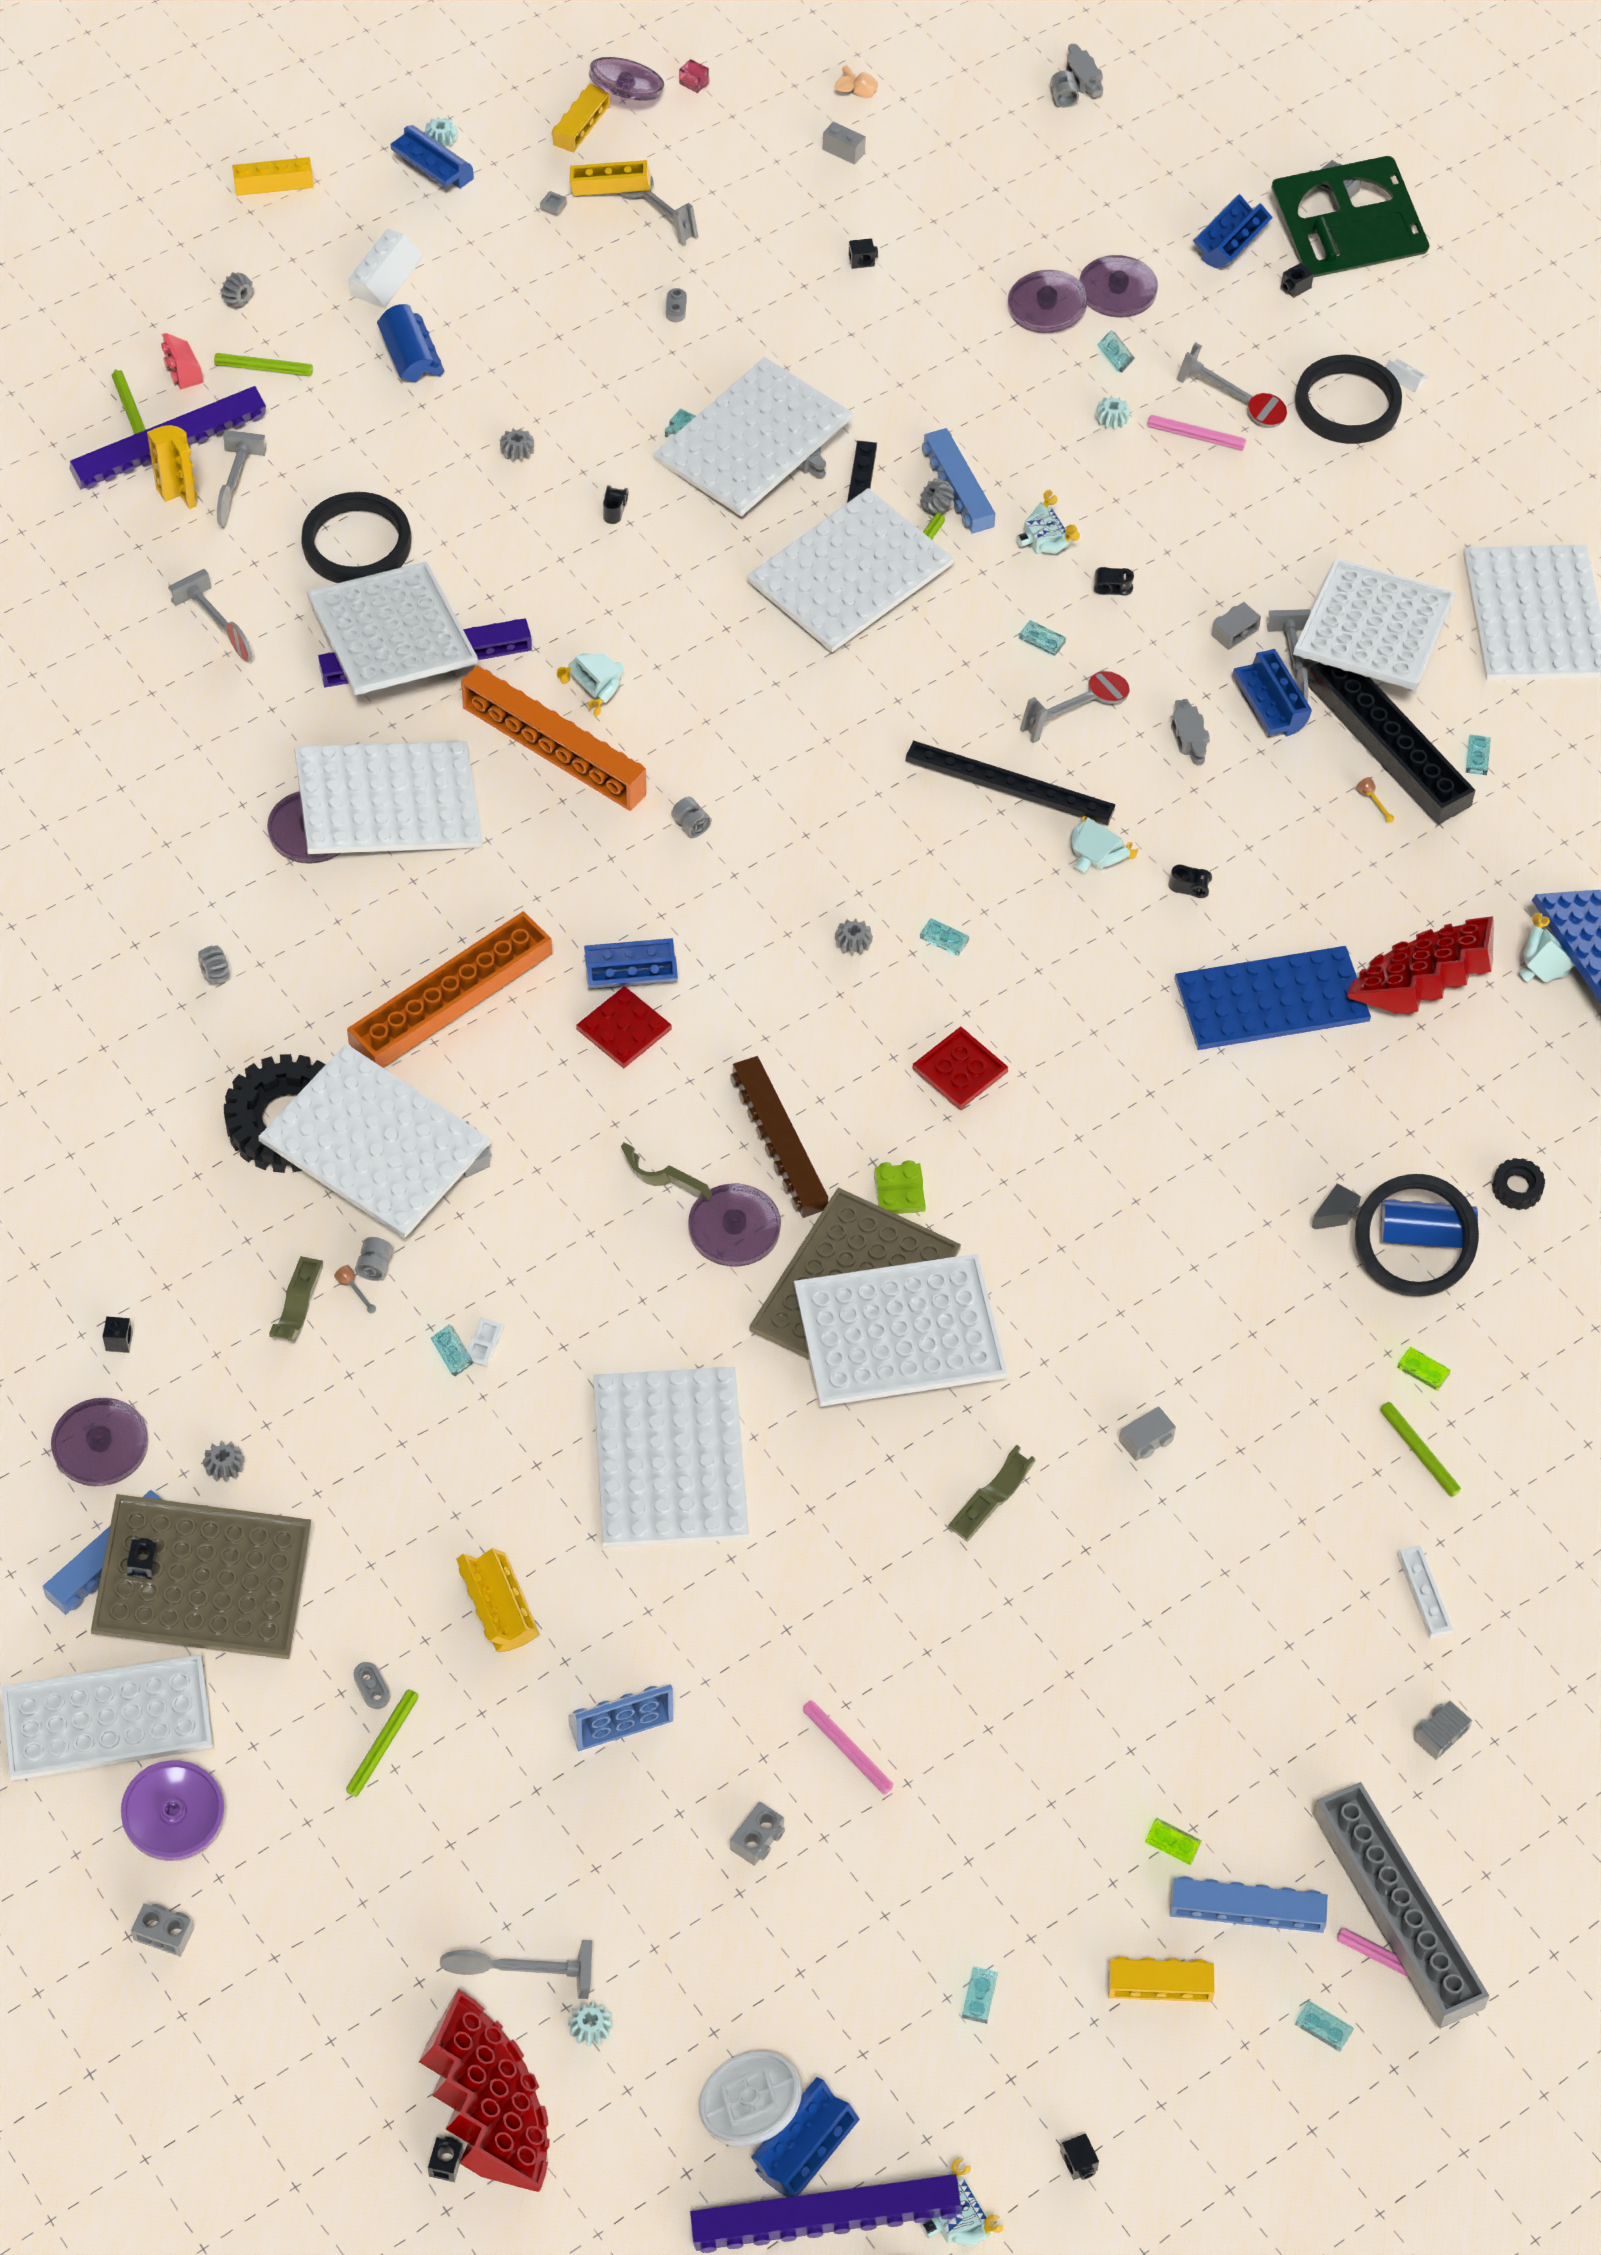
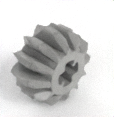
M232 272L230 277L226 276V281L222 283L223 287L220 289L222 292L221 298L230 306L242 307L244 303L248 302V298L251 297L250 294L254 289L252 287L253 282L243 273Z
M512 428L511 432L505 431V434L501 436L500 450L506 459L511 458L513 462L519 459L522 462L523 458L529 459L530 454H533L534 438L530 435L529 431L523 432L522 428L519 430Z
M934 478L933 481H928L927 486L923 487V493L920 494L922 497L920 503L930 513L946 512L947 506H951L950 502L954 499L952 495L954 489L945 480Z
M856 918L852 922L846 919L845 924L840 923L838 930L835 932L837 948H842L843 953L849 951L851 956L854 952L861 955L863 950L868 951L873 940L870 926H866L865 921L858 922Z
M211 945L199 951V966L204 979L209 984L222 982L229 977L226 956L218 945Z
M221 1440L219 1446L211 1444V1450H205L203 1466L206 1468V1474L208 1476L213 1475L215 1481L222 1477L227 1482L228 1477L231 1476L236 1479V1472H242V1464L245 1462L244 1456L239 1446L234 1447L232 1441L225 1445Z

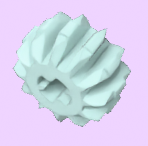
M438 117L436 120L431 119L430 123H426L425 133L442 145L451 147L452 143L456 142L457 128L453 120H447L446 117L443 119Z
M1111 395L1109 399L1104 397L1102 402L1098 403L1096 419L1099 420L1100 425H1105L1106 429L1113 427L1115 430L1117 426L1123 428V425L1128 423L1130 406L1127 405L1126 400H1121L1120 396L1113 398Z
M592 2001L590 2002V2007L586 2008L585 2004L581 2003L580 2011L573 2009V2018L568 2020V2025L571 2027L570 2035L572 2037L577 2036L576 2042L578 2045L585 2040L588 2048L591 2046L592 2041H595L600 2046L601 2038H609L608 2031L613 2029V2023L609 2021L611 2013L604 2012L605 2006L603 2004L595 2008V2002ZM591 2022V2024L595 2026L591 2027L589 2024L586 2023Z

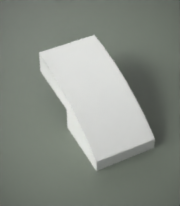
M480 1317L474 1338L471 1337L464 1360L487 1367L494 1354L504 1325Z

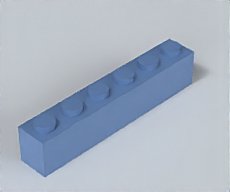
M944 428L924 434V443H922L923 453L928 455L932 469H935L938 473V479L947 481L952 489H954L952 494L954 496V507L957 512H960L964 526H968L972 534L993 528L995 526L996 513L948 429Z
M152 1490L143 1496V1498L162 1500ZM110 1526L42 1586L45 1597L65 1615L71 1610L77 1609L85 1597L98 1590Z
M1183 1876L1173 1880L1170 1917L1324 1933L1327 1923L1328 1894H1321V1892L1316 1890L1301 1892L1288 1887L1273 1889L1267 1885L1245 1886L1240 1882H1231L1230 1884L1219 1883L1214 1879L1199 1881Z

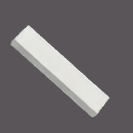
M1421 1545L1398 1550V1559L1429 1639L1453 1634V1626Z

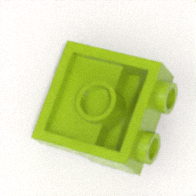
M912 1160L904 1161L901 1165H892L889 1162H884L875 1167L874 1180L878 1206L895 1214L926 1211L920 1163L915 1164Z

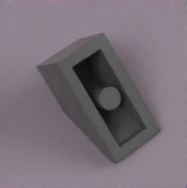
M1337 1183L1315 1213L1311 1228L1316 1230L1347 1225L1351 1218L1355 1219L1361 1209V1206H1359L1361 1196Z

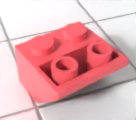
M168 333L162 334L164 342L161 343L164 355H166V357H163L166 369L171 370L170 375L173 383L177 382L180 390L203 383L201 367L188 341Z

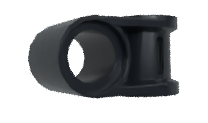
M607 485L603 501V519L606 523L616 524L621 521L628 501V488L617 489Z
M1097 568L1094 576V591L1100 595L1127 596L1133 592L1132 581L1134 580V573L1128 568Z
M1178 864L1171 870L1168 886L1175 893L1205 898L1209 895L1208 885L1212 880V874L1205 869Z

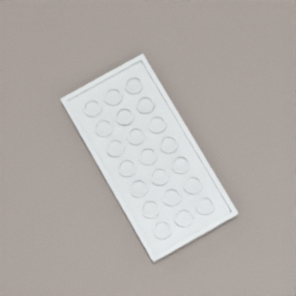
M201 1654L1 1686L9 1777L11 1781L213 1748Z

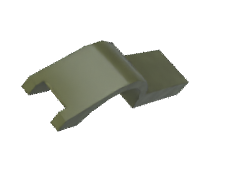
M625 1142L621 1145L636 1175L644 1183L660 1186L671 1182L706 1201H709L713 1195L707 1184L670 1165L656 1172H646L640 1169L638 1164L640 1156L634 1153L635 1148Z
M300 1256L286 1290V1299L278 1324L272 1325L269 1337H279L293 1341L299 1335L307 1316L309 1301L323 1269V1260Z
M1016 1445L1011 1450L1005 1464L996 1477L984 1488H979L949 1523V1529L966 1542L973 1537L995 1509L1014 1494L1036 1461L1033 1456L1027 1459L1019 1453L1021 1450L1020 1446Z

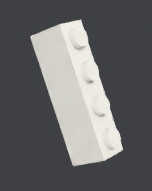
M387 228L348 278L350 296L385 309L423 259L422 253L405 234Z

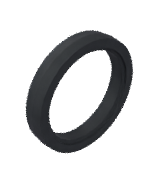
M1333 355L1312 363L1302 373L1296 388L1295 405L1302 422L1315 434L1338 443L1360 444L1376 440L1387 434L1394 427L1401 412L1402 391L1396 377L1380 363L1357 355ZM1337 373H1352L1364 376L1378 384L1388 398L1389 407L1375 421L1362 425H1344L1328 420L1320 415L1312 406L1308 392L1315 382L1325 376Z
M347 492L322 501L310 511L303 523L301 543L305 559L310 567L321 577L335 583H341L401 568L410 553L411 529L403 510L388 498L369 492ZM349 511H368L379 514L394 525L399 535L395 547L386 557L365 566H344L328 560L316 548L314 543L315 536L319 528L327 520Z
M1426 1174L1402 1175L1378 1186L1361 1206L1355 1226L1357 1253L1368 1274L1386 1289L1406 1296H1429L1452 1287L1469 1270L1476 1256L1479 1242L1477 1218L1467 1198L1449 1182ZM1407 1189L1431 1191L1448 1201L1457 1212L1463 1227V1247L1455 1265L1444 1275L1429 1281H1408L1390 1273L1376 1258L1370 1242L1372 1217L1378 1206L1396 1192Z

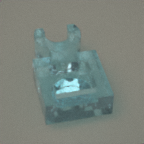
M680 408L670 419L669 426L665 429V437L667 438L670 434L675 435L696 415Z

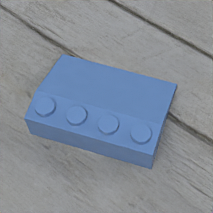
M672 1685L650 1686L636 1694L628 1693L621 1696L620 1699L611 1702L603 1701L589 1709L581 1708L575 1710L568 1717L569 1727L578 1752L673 1722Z

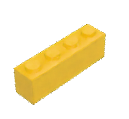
M589 84L585 90H582L579 98L571 104L568 112L563 114L558 125L553 127L551 133L553 145L574 153L609 108L610 91L593 84Z
M310 157L232 165L236 196L314 188Z
M647 160L570 166V185L573 196L650 191L651 173Z
M1128 1957L1110 1959L1108 1968V1998L1212 2002L1215 1993L1214 1963H1207L1205 1960L1182 1962L1180 1959H1168L1166 1961H1156L1154 1958L1130 1960Z

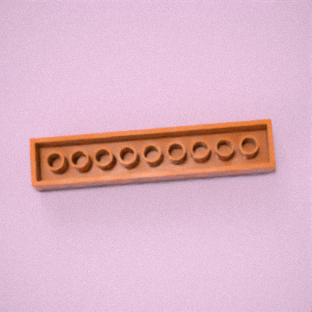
M477 665L461 680L463 709L629 811L646 796V768L641 763L631 760L623 752H618L610 747L608 743L595 738L590 732L577 727L572 721L559 716L556 711L546 708L539 701L528 697L523 691L510 686L505 680L497 678L489 670H484Z
M522 911L347 1028L349 1045L384 1068L552 954V938Z

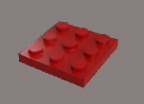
M623 986L576 1024V1030L624 1069L671 1031L672 1024L627 987Z
M961 1026L914 1062L912 1066L916 1073L959 1110L1008 1072V1066Z

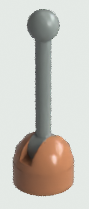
M345 1265L339 1268L334 1274L335 1279L342 1285H350L367 1306V1311L374 1313L376 1306L370 1304L354 1284L355 1275L351 1267Z

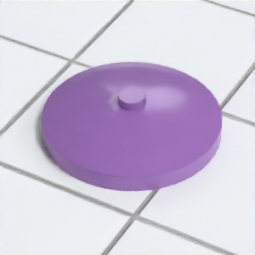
M180 1760L159 1762L142 1770L128 1785L121 1803L122 1824L131 1843L142 1853L165 1861L186 1859L203 1851L217 1836L224 1818L223 1796L215 1779L198 1765Z

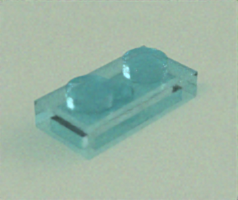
M1112 330L1097 344L1117 371L1121 373L1135 359L1118 335Z
M1029 620L1019 633V639L1053 656H1056L1066 643L1065 636L1032 620Z
M1469 735L1465 773L1487 776L1491 737Z
M930 918L920 932V939L956 956L960 955L969 942L968 935L933 918Z
M450 1324L431 1337L433 1344L453 1376L456 1377L474 1363L455 1329Z
M973 1966L962 2018L987 2024L998 1972Z
M1311 2001L1307 2002L1295 2023L1299 2028L1341 2052L1354 2030V2027Z

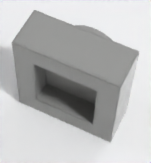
M549 191L540 202V209L558 215L567 204V197Z

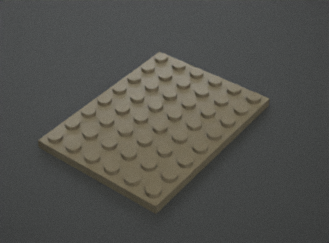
M838 1187L749 1326V1331L810 1360L794 1290V1281L956 1257L961 1249V1244Z
M116 1494L91 1634L289 1659L311 1519ZM147 1538L157 1543V1555L152 1579L127 1576V1561L132 1539ZM140 1554L136 1558L139 1560H145L148 1558V1556L146 1554Z

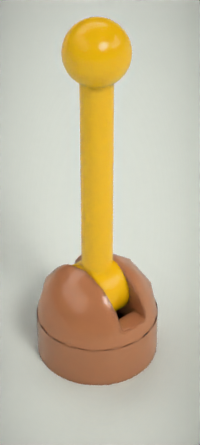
M1371 777L1361 780L1356 788L1364 796H1371L1386 816V821L1392 822L1394 816L1387 812L1374 794L1376 788L1374 781Z

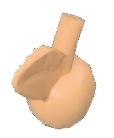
M846 65L842 68L846 76L839 78L834 85V88L838 91H853L854 94L862 98H871L877 90L878 82L874 77L865 72H861L856 76L849 66Z

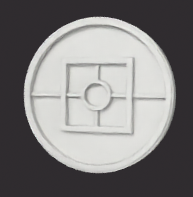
M753 2051L738 2055L721 2065L707 2080L699 2101L701 2120L710 2135L723 2144L745 2147L762 2143L781 2132L795 2116L802 2097L801 2080L793 2065L779 2054L769 2051Z

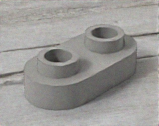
M674 288L667 293L666 318L671 322L677 323L685 319L687 294L683 289Z
M371 1662L358 1664L353 1673L354 1681L364 1701L370 1708H383L389 1702L390 1696L388 1687L378 1668ZM365 1675L371 1676L368 1680L363 1679ZM376 1695L381 1696L379 1700L373 1699Z

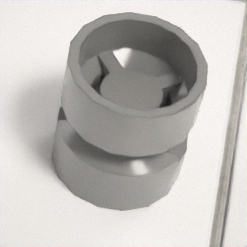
M1066 70L1055 73L1050 83L1056 104L1063 108L1073 106L1079 100V93L1073 73Z
M690 796L678 801L671 811L672 817L693 838L707 831L712 822L711 817Z
M378 1237L366 1238L361 1248V1255L358 1257L355 1266L356 1273L367 1280H382L393 1251L392 1245Z

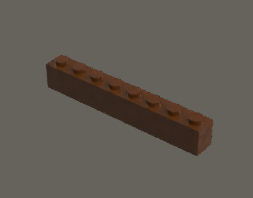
M758 1055L733 1063V1073L730 1074L734 1087H738L742 1104L746 1103L748 1116L757 1125L758 1137L764 1139L766 1143V1153L769 1157L773 1158L777 1175L781 1174L786 1193L790 1192L792 1196L791 1201L794 1210H799L802 1218L822 1212L828 1204L829 1197Z

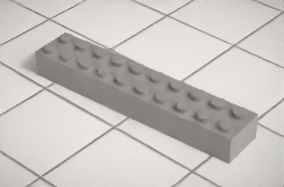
M1362 1782L1317 1800L1313 1813L1314 1817L1438 2027L1441 2029L1484 2010L1490 1995Z

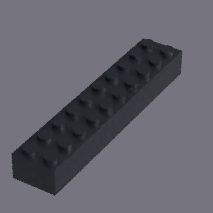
M1320 662L1310 667L1308 685L1437 824L1472 806L1476 790L1370 677H1364L1361 674L1344 671L1341 668L1324 665Z

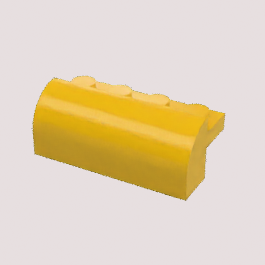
M172 425L161 426L148 431L147 436L156 490L165 502L180 496L189 509L196 507L195 498L197 497V492L194 488L195 478L192 474L193 464L190 460L191 450L188 446L186 432Z
M491 1548L479 1558L466 1554L456 1558L459 1565V1573L468 1587L467 1593L476 1606V1615L482 1621L485 1628L484 1634L490 1642H493L496 1651L506 1652L519 1648L540 1635L506 1553Z

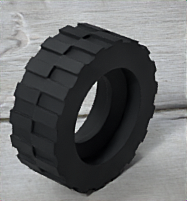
M1524 1158L1508 1159L1503 1164L1501 1163L1496 1170L1492 1182V1191L1495 1194V1198L1502 1205H1506L1507 1208H1514L1516 1210L1529 1209V1207L1535 1206L1541 1199L1545 1187L1544 1173L1532 1161H1527ZM1514 1175L1522 1176L1529 1181L1530 1188L1523 1193L1513 1191L1508 1187V1179Z

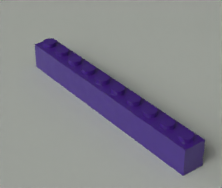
M253 386L70 460L69 469L80 490L84 488L90 489L103 480L110 481L118 474L123 472L126 474L133 471L135 467L151 464L148 431L166 425L177 426L186 432L188 446L190 447L194 443L205 442L211 436H220L224 434L225 430L233 427L240 428L248 421L261 419L265 415L266 405L256 386Z
M526 618L463 629L478 660L532 651V639ZM334 652L318 655L319 669L324 688L349 683Z
M957 2174L690 2211L693 2243L696 2251H701L702 2253H711L721 2247L739 2249L743 2247V2244L750 2243L761 2246L769 2244L772 2240L779 2239L783 2242H790L801 2236L818 2238L823 2236V2233L829 2232L846 2234L851 2229L861 2228L863 2231L876 2229L880 2225L898 2227L903 2225V2222L908 2221L926 2223L930 2221V2218L937 2217L948 2220L962 2214Z

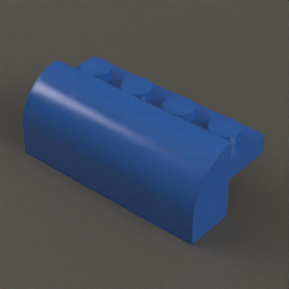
M414 125L406 126L404 134L390 144L393 152L444 187L452 183L461 189L474 179L473 167L470 163Z
M1239 193L1192 241L1204 254L1201 259L1211 267L1221 268L1230 263L1273 217L1261 203L1251 208Z
M408 304L395 305L386 310L377 321V325L399 377L415 383L424 372L441 377L445 370L422 316L418 313H413L411 306Z
M1276 649L1257 652L1253 664L1234 668L1232 673L1268 735L1283 732L1285 737L1295 734L1307 724L1312 709Z
M673 938L584 946L588 989L678 980Z
M1388 1199L1381 1203L1382 1225L1380 1235L1382 1242L1454 1248L1463 1247L1464 1234L1462 1223L1452 1205L1441 1202L1424 1203L1421 1201L1410 1202L1397 1199ZM1472 1206L1478 1222L1477 1206Z
M816 2077L802 2094L799 2108L790 2123L777 2135L764 2141L751 2156L758 2167L755 2171L768 2185L786 2197L799 2196L858 2123L859 2117L848 2102L835 2097L825 2081Z

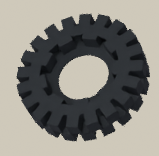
M280 1054V1063L275 1064L272 1056L261 1059L262 1068L260 1069L255 1063L246 1067V1077L238 1074L232 1081L233 1089L228 1088L225 1095L226 1104H224L227 1134L235 1151H240V1157L248 1163L254 1159L255 1167L266 1170L268 1165L272 1164L273 1172L285 1173L286 1165H291L293 1172L303 1171L259 1141V1135L267 1128L262 1119V1112L265 1105L276 1096L283 1094L298 1095L326 1064L316 1060L311 1065L310 1057L299 1055L297 1061L292 1062L291 1054Z

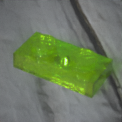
M1411 1346L1397 1366L1400 1370L1439 1391L1451 1372V1369Z
M1156 1818L1145 1843L1191 1865L1202 1840Z

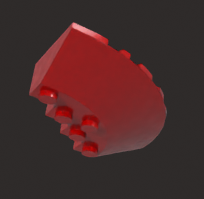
M1493 916L1465 920L1466 924L1454 927L1451 923L1446 924L1439 931L1433 932L1430 929L1416 934L1417 939L1409 943L1401 941L1393 945L1392 951L1384 956L1379 954L1369 962L1370 966L1367 969H1362L1359 972L1360 977L1357 980H1353L1348 992V998L1396 1014H1412L1419 1011L1421 1000L1435 1001L1443 999L1445 987L1459 988L1467 985L1469 974L1476 973L1482 975L1491 972L1494 942Z
M458 1989L427 2042L419 2063L440 2075L432 2096L454 2109L446 2130L468 2143L459 2164L480 2177L539 2192L547 2171V2149L550 2144L546 2131L548 2126L545 2106H540L535 2092L539 2085L535 2075L528 2072L527 2066L522 2059L524 2054L513 2039L510 2041L501 2030L503 2026L498 2021L494 2023L483 2012L485 2010L484 2007Z

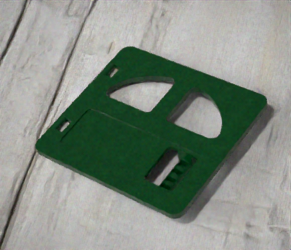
M1391 156L1274 179L1272 182V192L1300 263L1314 274L1313 278L1423 255L1429 250L1428 239L1397 163ZM1396 176L1398 183L1393 184L1390 177ZM1360 180L1372 183L1384 189L1392 199L1354 207L1343 181ZM1323 184L1328 185L1339 211L1307 218L1300 217L1298 215V207L1302 199L1316 187ZM1416 225L1418 233L1413 234L1411 226ZM1318 233L1325 251L1324 259L1318 260L1316 258L1308 235Z

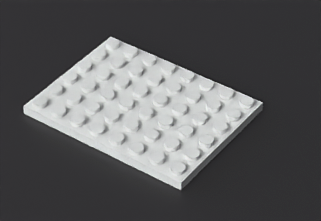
M764 356L654 452L653 457L654 460L742 517L853 418V412Z
M868 488L749 573L747 581L828 650L834 652L954 564V558Z
M1587 544L1464 547L1463 556L1486 680L1601 678V611Z
M1336 558L1298 639L1293 655L1416 691L1452 606L1456 592Z
M427 561L307 591L310 604L355 695L478 664L477 655Z
M467 741L295 746L294 753L307 854L482 848L483 841Z
M345 1044L259 1135L261 1143L404 1239L491 1143L489 1137L348 1044Z
M978 1253L794 1281V1290L820 1407L1007 1378V1369Z
M736 1367L593 1374L603 1548L749 1539Z

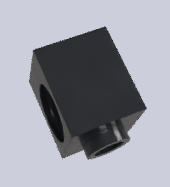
M872 238L849 241L848 256L851 268L875 266V258H878V248L874 246Z
M1299 263L1283 272L1281 287L1295 298L1312 288L1314 274L1302 263Z
M106 1316L102 1336L105 1350L129 1353L133 1336L130 1318Z
M147 1538L132 1539L127 1561V1576L152 1579L157 1555L156 1542ZM140 1554L148 1556L145 1560H139L136 1557Z
M1086 2133L1061 2144L1060 2153L1073 2181L1079 2178L1086 2180L1096 2174L1099 2160Z
M436 2137L428 2164L429 2177L455 2183L460 2166L459 2162L463 2155L462 2143H459L453 2137H444L443 2139ZM446 2153L453 2155V2158L449 2161L439 2159Z

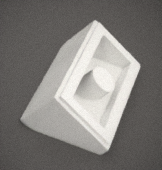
M1398 358L1389 360L1386 368L1396 377L1399 384L1412 392L1418 391L1429 380V376Z

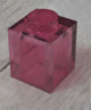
M690 59L679 69L680 85L696 93L708 85L710 80L709 68Z

